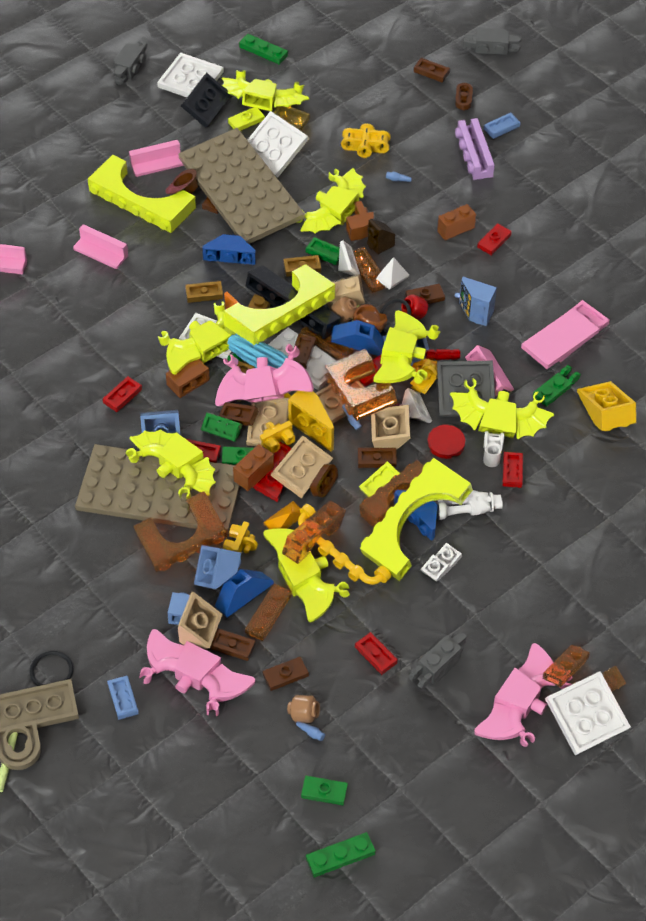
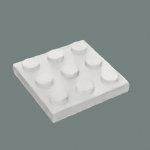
M180 53L157 82L158 88L187 97L206 72L217 81L223 74L224 67Z
M271 111L248 138V142L277 178L309 140L306 134Z
M601 671L545 698L574 755L631 728Z

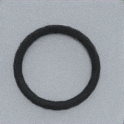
M399 298L388 301L380 310V314H383L390 304L400 302L406 306L407 314L411 315L409 304ZM384 328L383 332L388 334V330Z
M47 651L38 655L30 666V677L37 686L45 684L40 683L36 679L34 667L45 656L58 655L68 662L69 673L64 680L71 679L74 669L71 659L59 651Z

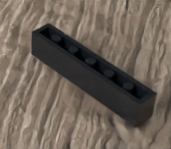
M263 265L248 271L245 287L263 297L275 307L288 303L298 294V291L292 284ZM321 306L297 322L322 339H326L332 336V329L335 325L340 324L341 317L325 306Z

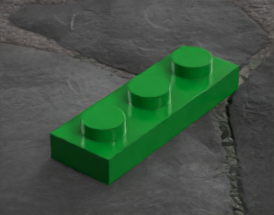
M247 34L239 42V48L279 65L288 56V50L250 34Z
M366 832L306 855V860L315 878L373 856L376 851Z

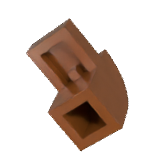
M362 201L355 202V215L346 217V230L351 241L368 237L369 219H374V213L368 212L367 207L363 206Z

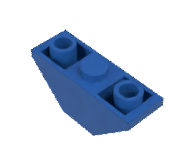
M223 234L203 245L202 248L203 260L256 264L255 249L241 236Z
M356 320L335 325L332 329L331 342L376 356L382 354L384 346L383 337L374 325Z
M396 490L394 492V505L398 502L401 493L406 492L405 490ZM434 501L418 507L407 518L419 528L422 535L427 536L431 541L435 537L438 507Z
M240 569L223 584L215 608L224 616L229 617L273 585L274 581L263 572Z

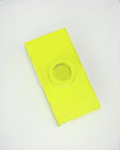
M254 107L228 118V123L233 129L238 128L241 131L262 122L265 116L257 107Z
M387 461L363 482L359 488L368 498L374 501L401 475Z

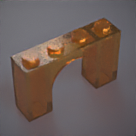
M366 349L325 366L327 373L324 376L327 383L331 384L335 395L338 394L341 404H345L347 413L353 415L356 421L397 404L395 390L390 383H376L365 388L350 387L354 382L376 373L373 359Z
M204 491L187 499L188 508L197 522L196 532L187 541L180 543L167 541L159 533L152 518L133 526L135 534L156 572L160 570L165 571L172 564L178 561L183 562L194 553H200L201 545L219 544L227 537L226 529Z

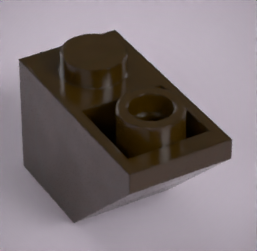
M369 219L368 247L374 250L377 255L394 247L395 233L385 223Z

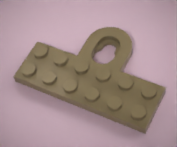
M71 679L0 694V761L7 768L23 770L32 766L39 759L41 745L37 728L79 719ZM14 732H21L27 736L25 749L19 753L14 752L12 746L7 743L9 736Z

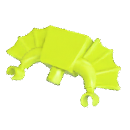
M236 70V79L222 78L224 82L222 86L227 89L228 94L236 96L237 99L242 97V105L257 107L258 109L272 112L273 107L301 105L303 101L309 100L308 96L302 95L304 85H299V82L294 83V88L285 90L277 89V84L269 79L265 81L254 79L249 83L246 81L245 70L243 72Z
M354 168L344 176H339L338 169H334L335 175L329 172V180L335 181L338 187H331L327 193L322 191L317 193L316 200L320 202L321 208L305 213L306 221L300 231H311L316 234L322 230L330 231L336 225L342 226L346 221V217L355 211V202H358L359 198L364 197L363 190L366 186L362 183L363 176L358 175Z
M472 378V387L468 386L467 380L464 381V386L469 389L468 393H450L454 402L452 409L458 412L461 422L469 424L473 430H476L480 423L478 431L481 432L488 431L494 434H501L502 432L505 437L513 438L516 433L517 439L523 436L533 437L538 430L546 429L547 421L554 416V413L537 407L538 403L544 401V396L540 401L535 399L539 392L534 393V400L524 408H516L515 403L508 402L510 394L505 391H499L497 399H490L489 402L480 399L477 390L474 389L476 386L474 378Z
M161 429L155 432H147L145 430L138 436H130V440L140 449V451H136L130 448L126 451L130 462H138L140 456H155L159 458V464L161 465L156 470L159 476L165 478L171 473L177 478H185L184 487L180 488L178 492L180 498L183 493H188L186 499L190 500V490L192 489L207 496L210 495V488L216 483L213 479L215 468L210 465L209 457L203 459L202 450L177 432L166 433Z

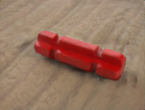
M428 349L425 353V358L430 360H457L461 357L459 349Z

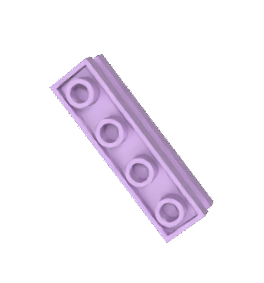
M478 118L471 119L469 126H466L465 120L458 121L455 135L456 138H459L460 150H463L464 161L468 163V173L472 174L473 180L493 177L494 162Z

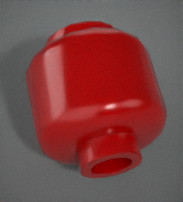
M413 294L408 295L404 300L411 308V316L417 320L425 317L428 311L427 301ZM402 303V312L407 313V308Z

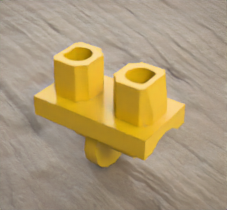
M429 359L421 367L428 374L426 379L420 384L415 383L414 378L410 382L413 385L411 388L420 394L421 392L426 394L437 379V366Z
M270 421L266 423L267 429L262 431L263 434L260 435V445L272 453L280 449L279 442L284 441L286 445L295 442V435L290 421L281 425L280 423L274 425Z
M244 521L242 526L231 525L229 537L236 538V540L226 539L223 549L240 553L242 551L249 553L250 550L257 549L258 543L254 540L255 535L250 534L248 530L249 522Z

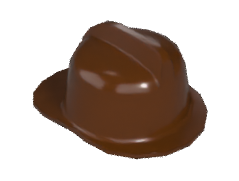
M187 169L181 172L167 187L165 192L167 194H174L184 190L192 194L198 187L197 171L195 169Z

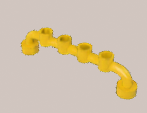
M305 504L300 509L301 515L298 518V525L305 533L303 539L308 544H312L315 541L319 545L318 551L322 556L326 557L328 554L335 558L333 564L338 569H342L345 566L349 570L348 576L352 581L356 582L360 579L366 584L374 585L380 582L386 583L391 578L390 571L384 566H379L374 571V577L365 574L361 566L353 564L345 553H340L335 549L332 542L323 539L315 528H310L306 524V520L311 521L317 515L315 509L309 504Z

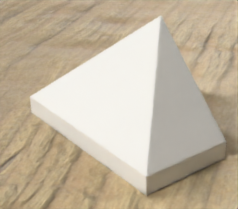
M344 240L340 241L338 271L352 276L359 275L360 272L352 247Z
M393 257L376 279L388 289H391L407 279L409 274Z
M407 388L402 405H409L410 418L431 423L432 419L420 393Z

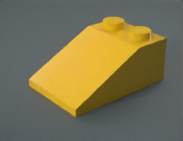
M611 381L577 389V393L589 416L601 431H610L613 428L627 427L630 424L636 423V402Z
M297 391L288 399V421L332 452L334 450V426L318 395L314 391Z

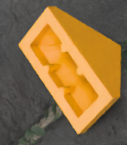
M292 501L264 521V525L268 529H287L298 521L301 515V508Z

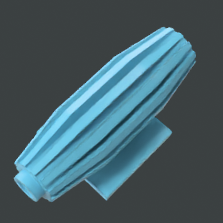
M236 333L231 335L227 342L228 348L255 368H257L256 359L259 357L268 358V366L274 368L281 367L285 358H288L283 352L264 342L253 345Z

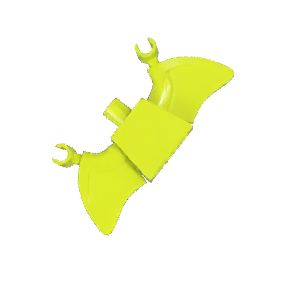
M221 301L220 306L214 303V313L217 315L218 321L216 323L207 321L202 325L198 321H193L189 325L191 331L189 332L188 339H170L167 331L161 332L162 337L158 336L162 346L168 345L167 364L172 374L179 373L192 361L200 359L205 363L229 349L228 339L231 335H235V332L224 325L225 305L223 301Z
M399 310L395 311L394 328L389 327L381 354L380 364H382V367L375 374L373 381L375 383H396L414 377L415 383H422L428 375L427 372L422 369L416 372V369L411 366L413 358L424 360L426 349L416 347L417 340L426 338V336L433 340L437 339L440 331H438L439 327L432 325L429 331H426L424 325L411 315Z
M284 528L265 530L263 536L277 551L278 568L292 595H298L303 601L309 622H314L329 609L334 599V592H339L340 596L344 598L350 595L348 590H344L349 589L346 582H340L337 586H334V584H328L321 580L320 570L328 567L327 559L325 556L314 559L311 551L305 549L308 543L303 539L304 533Z

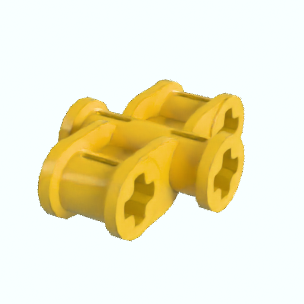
M362 124L360 129L346 128L343 130L341 147L348 151H357L360 157L367 158L371 156L372 152L386 153L389 150L388 142L391 138L389 132L375 130L371 124Z

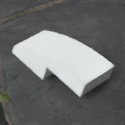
M445 543L436 555L430 557L421 568V571L437 582L461 559L462 553Z

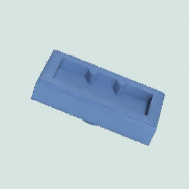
M508 113L484 124L483 129L494 139L520 127L521 122L512 113Z
M128 675L107 681L118 720L139 714Z

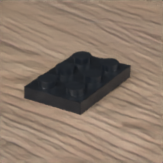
M206 72L181 104V107L206 128L231 94H228V91Z

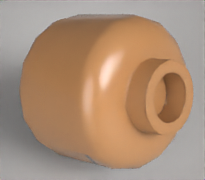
M342 297L331 306V311L341 317L340 323H347L353 319L354 311L357 309L356 302L349 297Z
M295 695L292 701L288 703L287 711L288 714H291L294 722L311 723L315 718L319 717L320 704L314 696Z

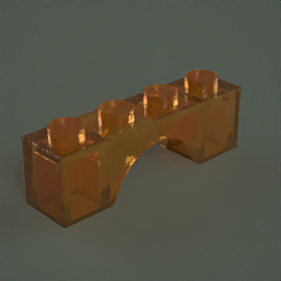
M416 460L413 464L407 465L399 475L393 476L385 486L379 487L370 498L364 499L360 505L361 517L374 528L378 522H381L386 517V512L390 508L389 504L394 499V492L396 490L407 491L411 481L422 473L424 466Z
M331 500L287 536L282 554L295 563H300L309 555L314 544L324 533L331 536L340 528L346 510Z

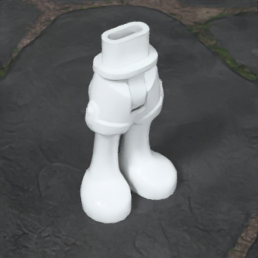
M473 490L462 503L465 505L448 506L458 504L449 500H435V503L438 505V520H444L447 516L470 513V515H479L502 508L501 494L493 495L492 492H489L488 495L487 492Z

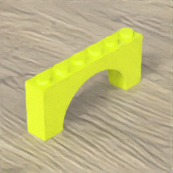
M112 155L88 178V186L91 193L170 233L196 209L195 196L184 190L164 198H147L131 192L123 184V179L128 174L127 163L115 155Z
M305 264L292 272V286L298 291V294L291 301L270 309H253L236 303L224 310V325L253 345L259 344V342H263L265 339L335 299V284Z
M433 458L431 462H427L424 465L422 473L411 481L408 490L401 493L395 506L387 510L386 517L375 525L372 534L362 541L360 547L362 554L378 566L386 567L391 575L400 581L412 567L410 560L402 553L400 548V533L407 518L418 507L435 500H449L462 505L473 491L471 483Z

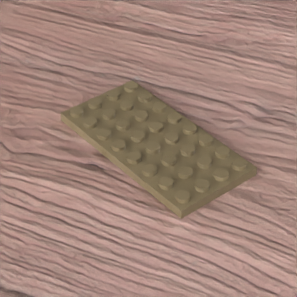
M238 128L178 153V157L186 169H195L197 171L196 179L198 185L237 236H241L248 244L305 218V213Z
M94 444L75 504L76 510L229 533L240 485L234 482L233 467L235 465L209 462L215 468L213 479L216 481L210 488V495L207 496L192 489L190 490L191 499L187 500L186 496L188 493H183L181 498L178 494L179 489L184 487L185 478H177L171 473L165 478L159 476L156 471L161 466L159 458L155 456H140L138 462L132 463L126 455L128 449Z

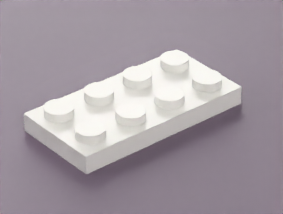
M288 327L268 345L288 356L286 346L291 344L294 347L298 334ZM314 346L306 371L312 380L313 387L319 391L343 370V364Z

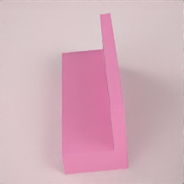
M174 140L129 151L130 164L135 176L138 177L184 166L178 157V153H180L179 141Z
M84 224L79 228L80 239L73 246L75 251L114 269H118L128 257L126 243Z
M0 244V272L23 275L27 264L25 248Z
M477 345L465 357L467 361L493 360L495 397L503 389L510 392L514 390L490 350Z

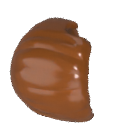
M370 304L359 306L353 314V321L358 320L372 324L379 333L384 330L388 322L387 315L380 314L376 307Z

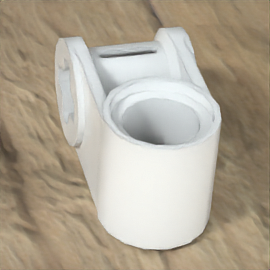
M485 431L483 462L486 466L496 467L500 464L504 433L494 434Z

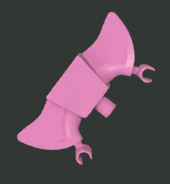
M291 344L286 346V352L289 355L288 358H285L281 367L274 368L268 366V358L259 357L256 359L257 368L248 369L246 373H243L239 366H237V358L231 354L230 361L224 358V364L232 369L228 371L220 383L215 405L221 407L225 402L230 403L235 400L256 403L284 398V394L291 391L312 392L314 387L308 372L300 363L293 361V358L297 357L300 353L298 347L295 346L293 350Z
M153 629L149 635L147 656L151 668H142L139 678L146 676L143 683L148 684L151 682L154 673L173 671L175 672V678L179 680L175 686L179 692L186 693L190 686L197 690H202L205 687L209 691L210 700L206 704L208 716L210 710H215L216 716L219 715L218 702L236 698L255 684L254 677L230 671L221 664V657L188 641L185 645L174 643L156 629Z
M532 644L527 661L521 668H514L495 696L491 714L475 728V735L493 740H508L520 736L521 745L527 747L528 743L525 737L529 738L530 742L533 743L535 736L530 732L525 733L521 719L526 718L531 710L542 715L547 704L539 700L541 689L544 686H555V684L564 689L572 685L567 683L572 679V676L564 674L561 678H556L555 665L550 656L538 644Z

